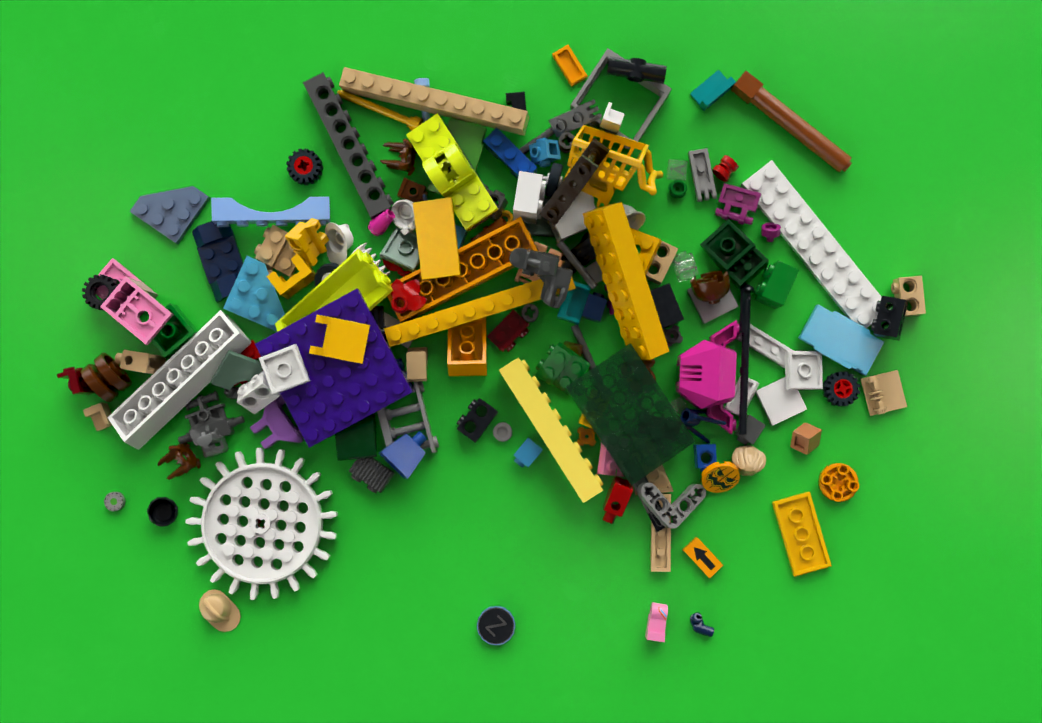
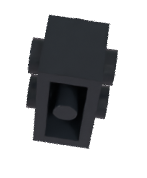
M882 296L881 301L878 300L876 305L878 315L877 319H874L872 322L871 330L874 331L873 334L876 337L900 341L908 302L905 299Z

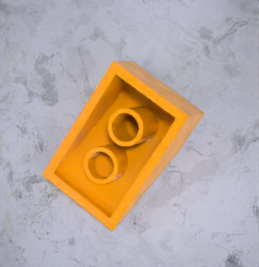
M486 317L448 329L447 367L449 376H487Z

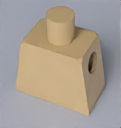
M123 350V353L116 354L115 362L120 365L121 369L154 374L166 362V358L159 355Z

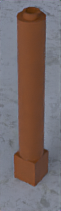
M748 71L742 74L732 87V92L747 104L752 103L836 171L840 172L843 170L845 172L852 164L850 162L851 156L763 88L764 84Z

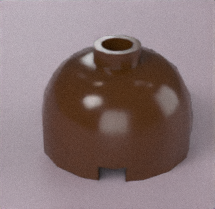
M722 271L707 272L701 274V278L696 280V277L690 280L692 291L696 298L703 302H709V304L719 303L720 299L724 298L730 289L727 271H725V274H722Z

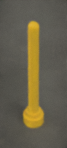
M337 91L341 98L404 123L411 131L423 123V119L417 116L409 118L346 91Z

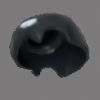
M158 497L149 504L147 514L150 521L156 526H169L175 522L178 516V507L173 500L167 497Z

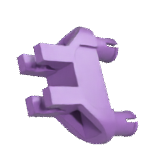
M282 395L264 408L262 419L250 426L253 433H259L266 427H269L272 431V435L260 442L264 449L270 448L280 440L301 443L304 440L299 428L293 425L282 409V405L285 404Z

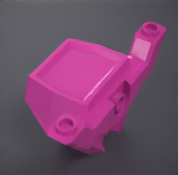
M737 320L711 335L709 341L703 340L677 356L676 363L677 366H680L679 382L675 383L676 392L697 409L706 408L707 417L725 421L726 425H717L730 435H732L733 431H736V419H733V415L724 409V403L731 402L735 397L737 353L732 349L726 348V345L735 340L737 335H740V324H737Z

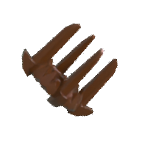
M405 138L403 143L387 142L383 144L384 147H390L389 151L399 152L402 155H399L401 157L400 160H380V162L386 164L390 169L406 171L408 176H410L415 171V156L418 154L413 145Z
M184 443L169 446L170 452L159 460L158 466L165 462L169 463L173 459L178 460L177 464L180 463L181 465L166 479L170 480L176 476H181L196 466L198 469L201 467L199 458L197 459L189 448L190 444Z

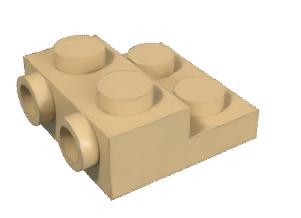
M272 225L271 228L267 227L263 234L265 240L255 248V259L291 277L296 270V266L291 261V258L295 256L294 249L291 248L285 238L288 232L275 225Z

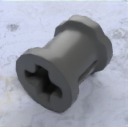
M564 132L559 137V149L563 153H570L571 144L575 138L570 132ZM565 139H567L570 143L569 146H566V144L564 143Z
M533 304L525 305L522 308V318L529 323L536 321L539 315L538 308ZM527 309L535 311L532 318L529 315L525 316Z

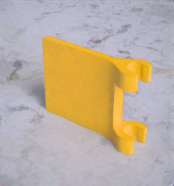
M317 314L315 322L327 324L323 347L310 346L309 354L363 364L370 325Z

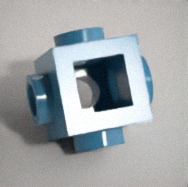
M540 138L536 140V143L529 145L531 162L533 164H539L540 167H548L551 165V162L561 159L558 140Z

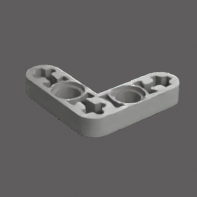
M643 482L639 484L637 494L663 526L673 529L677 528L702 502L706 496V489L701 484H691L672 504L669 503L653 483ZM644 488H650L648 490L650 495L644 494L646 492ZM694 489H698V496H693L695 494ZM658 500H661L663 503L660 511L655 508V503ZM685 500L687 502V509L682 511L680 503ZM667 515L673 516V523H669L670 518Z

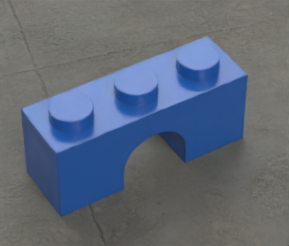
M497 127L483 140L484 147L496 159L499 158L504 162L517 179L519 171L537 173V166Z

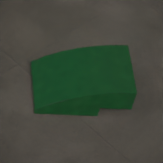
M729 219L700 244L724 274L725 271L728 272L729 279L739 290L754 279L769 264V260L755 247V244Z
M375 413L335 434L338 461L377 457Z

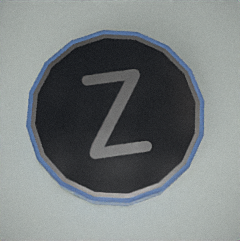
M490 606L483 610L478 617V634L488 644H504L514 634V616L505 607Z

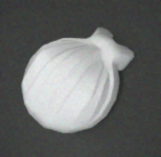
M407 199L398 200L391 208V211L395 214L393 222L402 229L400 230L401 233L406 235L416 228L413 202Z

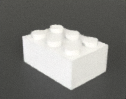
M519 171L513 207L514 220L521 217L526 223L536 224L537 219H541L539 214L542 211L546 181H543L542 174Z

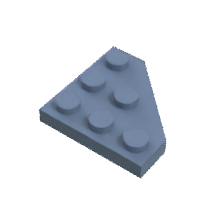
M194 186L140 196L129 212L176 244H179L210 200V197Z

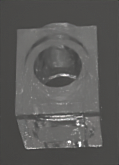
M684 251L675 255L676 258L673 259L672 264L678 282L699 275L693 253L687 254Z

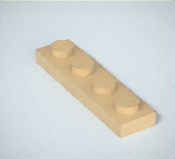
M662 493L671 504V494ZM658 500L661 507H663L662 501ZM651 522L650 571L671 572V528L665 527L657 532Z

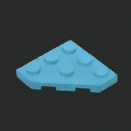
M246 256L223 309L277 331L275 323L285 313L274 286L266 277L269 275L266 265L261 261Z

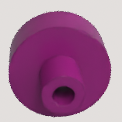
M765 223L761 226V235L767 237V242H774V238L780 236L781 226L779 224Z

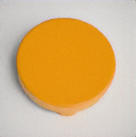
M830 464L820 473L818 480L820 491L826 498L832 501L843 502L849 500L859 489L856 472L846 464Z

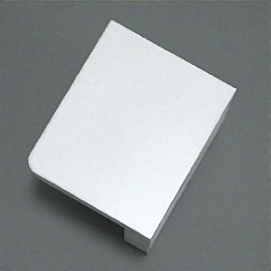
M608 102L600 127L618 134L625 114L610 109L612 103Z

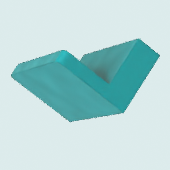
M717 70L694 89L690 95L702 110L705 111L732 89L736 81L732 77L726 79L720 70Z

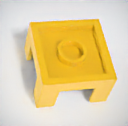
M296 254L291 258L299 272L292 275L287 281L283 276L279 277L274 271L266 276L278 293L286 299L291 298L315 279V271L306 264L300 254Z

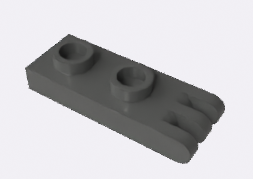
M590 100L551 118L549 123L556 137L558 138L564 132H571L602 117L601 113L593 115L594 112L599 110L598 106L590 108V106L596 103L595 100Z

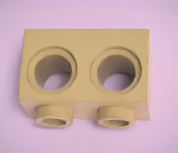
M664 241L661 242L659 248L665 250L666 256L659 257L656 253L651 265L657 267V274H651L649 271L646 274V279L658 285L662 283L678 251V248Z
M922 276L894 279L891 284L892 294L895 295V298L905 299L912 306L911 311L906 310L905 317L926 314ZM904 283H907L909 285V292H906L904 290Z

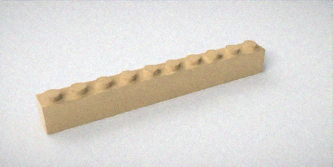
M344 67L339 83L343 91L354 95L432 114L438 113L441 116L452 117L494 129L497 127L499 130L525 136L530 118L526 110Z

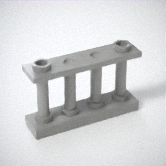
M422 381L414 382L412 385L413 392H416L419 403L393 410L385 407L377 411L385 444L387 447L395 441L394 439L397 436L426 429L428 440L420 447L422 449L431 448L432 453L437 452L436 448L439 447L437 436L433 437L422 395V392L425 391ZM421 410L423 422L397 429L395 427L391 428L390 420L393 417Z

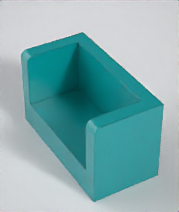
M574 281L576 289L567 292L566 299L560 306L557 318L579 325L591 288Z

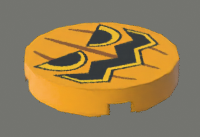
M724 461L721 464L719 462L712 463L701 474L703 487L712 493L728 491L735 487L740 479L737 466L728 461Z

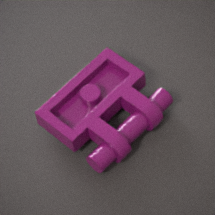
M724 183L718 202L725 204L724 210L716 208L715 215L720 216L724 220L738 221V224L752 225L754 218L748 217L747 213L748 211L756 213L762 194ZM731 207L742 209L741 213L730 212Z

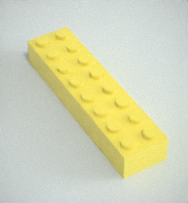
M518 357L499 369V372L577 495L585 503L602 492L601 486L604 484L597 474L593 475L591 472L593 466L587 458L583 459L580 455L583 451L577 441L573 443L570 439L572 433L566 425L562 426L559 422L561 416L556 408L552 410L549 406L551 400L545 392L541 393L538 389L540 383L535 375L531 377L528 373L530 367L524 359L521 361Z

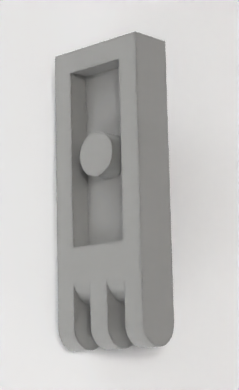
M708 148L689 151L688 157L697 202H702L701 194H704L705 201L709 200V192H711L712 199H717Z

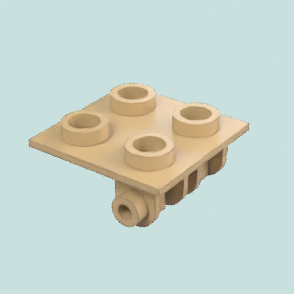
M898 370L860 379L870 416L907 407Z

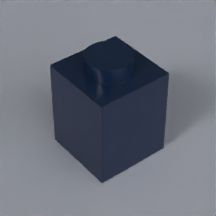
M593 292V295L589 294L581 317L599 323L607 299H604V295Z

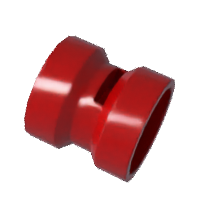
M724 155L720 160L721 163L716 165L712 172L721 181L726 182L730 178V174L735 172L739 166L731 157Z

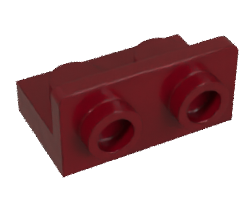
M513 309L487 338L503 353L505 351L509 352L516 345L514 341L519 336L523 338L530 331L528 329L530 324Z
M75 367L63 369V373L57 374V378L69 379L68 387L72 394L90 395L95 393L87 385L80 373L83 368L75 369Z

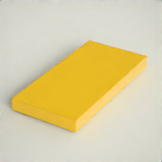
M452 198L414 202L413 210L422 280L461 275Z
M810 491L772 501L793 576L796 577L831 567V561Z

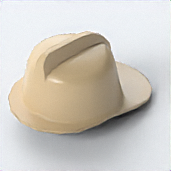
M209 590L203 594L199 602V609L203 618L219 631L227 632L236 628L241 618L238 607L220 590Z

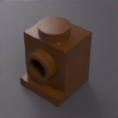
M404 177L397 196L401 200L407 199L414 203L424 201L423 194H426L428 197V192H426V186ZM416 189L417 193L412 195L410 191Z

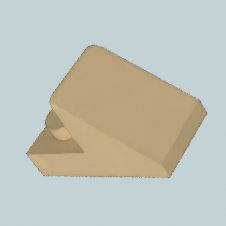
M427 347L408 348L406 353L407 381H427Z

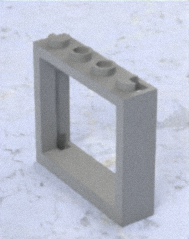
M607 48L571 103L570 110L581 104L606 64L609 63L610 56L624 58ZM637 82L660 98L633 140L639 142L669 96L672 89L664 83ZM601 119L595 120L588 124L593 128H599L600 130L631 139L623 133H621L620 131H618L617 134L615 132L601 128Z

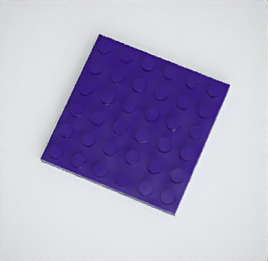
M358 288L255 344L261 357L297 344L310 382L281 392V395L309 448L413 393ZM317 314L370 325L363 364L309 354L310 346L323 347L327 324L315 322Z

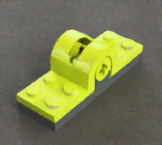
M438 113L406 134L423 161L422 166L434 186L442 196L452 198L453 210L466 231L470 232L500 212L494 199Z

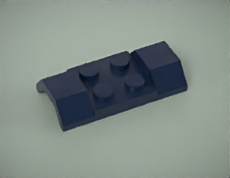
M211 221L197 226L192 233L208 282L218 303L229 296L243 265V259L231 225L229 224V227H217V224Z

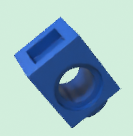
M716 444L693 445L695 468H700V472L712 463L717 462ZM705 452L710 456V460L707 463L701 461V455Z

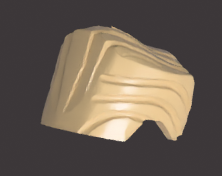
M746 445L737 447L734 450L731 463L737 466L740 475L753 476L765 467L766 456L754 446Z

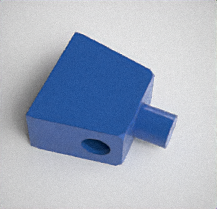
M420 431L413 438L408 434H404L381 450L379 454L404 479H408L425 455V451L420 446L427 438Z

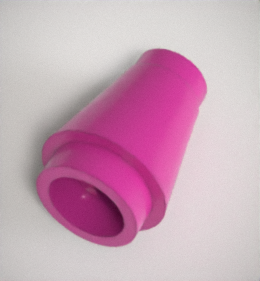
M387 209L370 220L368 229L375 236L383 235L395 218V214L390 209Z

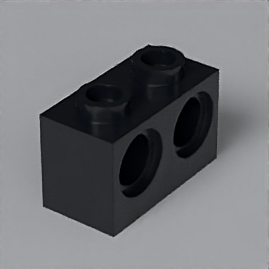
M480 398L478 400L474 399L468 406L469 413L466 416L462 415L456 423L459 425L457 430L475 443L498 413L496 409ZM479 406L487 408V414L484 417H479L476 413ZM469 421L474 422L476 425V429L472 433L467 432L465 429V425Z

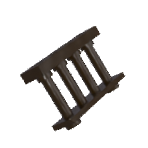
M594 138L539 215L556 226L610 149Z

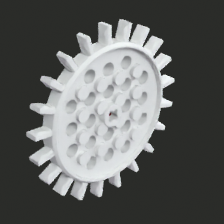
M263 448L256 449V464L250 465L246 464L241 451L236 452L235 459L239 468L232 472H229L224 463L221 461L217 462L215 465L217 470L223 475V478L215 484L209 478L202 477L199 481L208 487L211 492L206 500L201 497H190L189 500L195 505L203 506L201 518L192 517L185 521L186 524L201 525L202 537L193 538L187 542L188 546L204 543L208 554L196 562L197 566L204 565L212 559L219 569L212 575L210 581L212 583L218 581L224 573L233 577L234 580L229 589L230 594H234L239 589L241 581L251 583V600L257 598L259 584L270 585L273 599L279 597L278 581L287 579L294 592L299 590V582L294 574L303 569L308 576L315 578L318 574L308 564V561L313 555L323 560H328L331 555L318 548L321 537L331 540L336 539L338 535L332 531H323V519H332L338 516V512H322L319 502L322 499L329 498L333 494L332 490L316 495L311 487L322 474L316 472L307 480L299 475L298 472L305 462L303 458H299L292 469L282 466L285 457V450L282 449L277 452L274 464L264 462L265 453ZM246 477L252 479L253 484L250 488L244 485ZM265 479H269L272 483L269 490L263 487ZM284 481H288L291 484V489L288 492L282 489ZM225 494L231 497L229 505L223 503L222 499ZM244 496L250 499L248 507L242 505V498ZM263 498H266L270 503L267 509L261 507V500ZM282 500L287 501L289 504L287 511H283L280 508ZM301 502L306 503L308 506L306 513H302L299 510ZM222 514H226L229 517L227 524L221 522L220 517ZM241 516L247 517L248 524L246 526L240 524L239 519ZM264 519V526L261 527L259 524L261 523V520ZM279 520L286 522L285 530L278 528L277 523ZM298 522L305 524L306 529L304 532L297 530ZM220 533L226 535L227 540L225 543L219 542L218 535ZM239 535L245 537L246 543L244 545L238 544L237 537ZM258 537H262L265 540L264 547L257 546L256 540ZM277 539H281L284 542L283 549H278L275 546ZM296 541L303 543L304 548L302 551H297L294 548ZM237 554L241 555L244 559L242 565L235 562ZM256 556L263 560L261 567L254 564ZM276 558L282 562L280 569L275 568L273 565V561Z

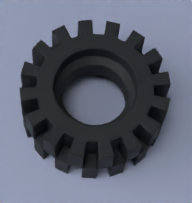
M101 274L100 276L93 275L94 278H88L89 283H84L86 289L82 288V292H85L82 297L86 299L85 303L89 304L90 307L103 310L100 306L119 284L111 277ZM105 285L109 291L108 296L103 300H99L96 297V290L98 287Z

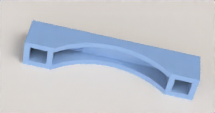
M309 197L303 203L279 212H260L249 209L232 198H211L212 222L217 224V227H229V224H237L238 227H248L249 224L266 227L270 223H276V226H288V223H295V225L299 222L306 223L311 218L319 220L321 226L330 223L329 197Z

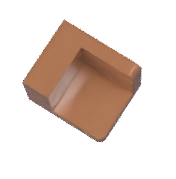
M803 423L793 431L790 447L806 455L819 446L822 429L808 423Z

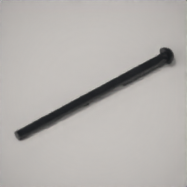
M748 284L740 289L739 333H742V349L739 371L741 375L739 435H746L750 309L751 293L755 292L753 286Z

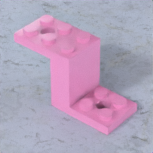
M112 258L98 275L111 277L118 280L120 284L100 307L144 344L149 345L174 314L155 299L158 296L157 293ZM105 285L97 288L96 295L102 300L108 296L109 291ZM144 311H147L149 314V319L146 322L140 320V316Z

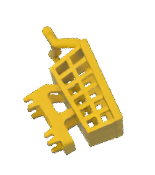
M583 125L571 144L567 166L570 168L565 177L589 146L594 136L600 138V143H603L604 139L610 141L608 146L610 151L581 190L598 198L597 207L601 203L604 206L608 205L616 189L623 191L636 170L640 189L649 192L650 195H656L655 181L663 177V172L653 169L652 155L648 149V144ZM584 133L590 135L588 142L582 140ZM614 142L621 144L617 152L611 150ZM624 145L631 147L627 155L621 154ZM634 149L641 150L637 159L630 157ZM607 157L613 159L611 164L606 162ZM616 161L622 162L620 168L615 165ZM627 164L632 166L629 171L624 170ZM645 169H646V172H647L648 174H650L649 177H648V180H647V184H646V173H645Z

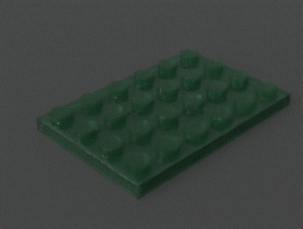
M631 343L565 387L631 486L695 442Z

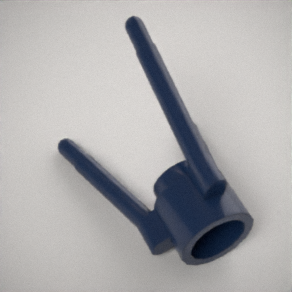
M685 408L680 415V421L684 424L683 428L691 431L708 444L710 440L693 427L697 426L700 421L726 425L725 421L699 415L706 414V410Z

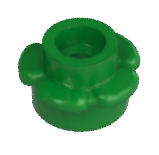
M674 180L668 187L670 195L674 198H682L686 194L687 185L682 180Z

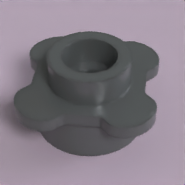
M673 325L670 329H663L668 347L683 341L677 325Z

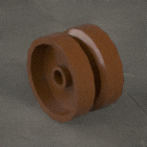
M101 353L95 358V365L88 364L80 372L87 385L106 402L113 401L119 394L118 390L125 391L132 385V381L125 370L121 369L120 365L106 353Z

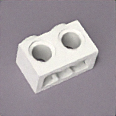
M261 372L259 375L253 376L251 381L239 387L237 403L253 414H256L277 399L281 393L272 395L265 374Z

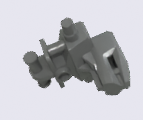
M529 248L514 249L509 258L511 264L514 267L523 269V274L533 276L534 273L537 274V277H540L544 282L540 298L548 306L560 308L566 299L573 270L558 267L560 260L558 255L538 252ZM557 289H561L559 296L556 295Z
M216 391L206 396L200 395L185 406L187 411L199 406L200 411L185 416V419H189L191 429L186 435L178 437L179 444L193 441L194 445L201 446L205 458L227 452L229 448L225 436L233 435L235 432L233 427L245 423L243 416L227 418L224 411L225 404L208 407L207 403L219 400Z

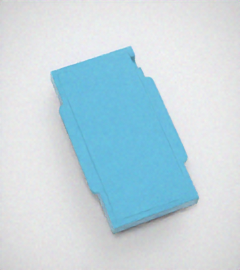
M819 304L813 309L798 337L800 340L813 346L814 350L862 375H867L884 344V341L871 335L870 330L839 312H831Z

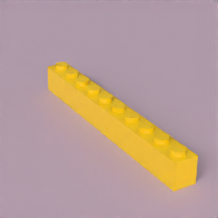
M572 277L568 291L576 289ZM538 279L384 328L389 347L542 300L540 297L544 282ZM557 289L556 295L560 294L561 289Z

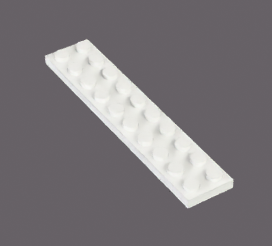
M771 160L744 181L741 186L744 189L762 194L758 207L771 223L781 226V236L845 316L865 328L869 327L873 320L877 319L876 305L878 300L881 301V295Z

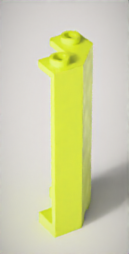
M357 249L275 323L277 332L357 288L360 290L371 311L393 291L390 285L391 280L375 265L370 254L367 252L363 253Z

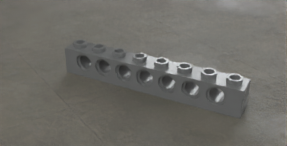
M321 73L304 81L303 84L371 219L387 209L391 210V205L394 203L389 194L385 195L383 191L385 185L381 177H376L374 172L377 169L372 160L368 161L366 155L369 153L364 143L360 145L357 139L360 135L356 127L351 128L349 121L352 119L347 110H342L340 105L343 104V101L338 93L334 94L332 88L335 86L331 78H326L325 74ZM323 93H329L328 98L320 99ZM330 110H338L336 115L329 116ZM346 126L344 132H337L338 127ZM347 143H355L352 149H345ZM362 159V165L354 166L355 160ZM364 176H371L369 183L362 182ZM378 192L380 197L377 200H371L372 193Z

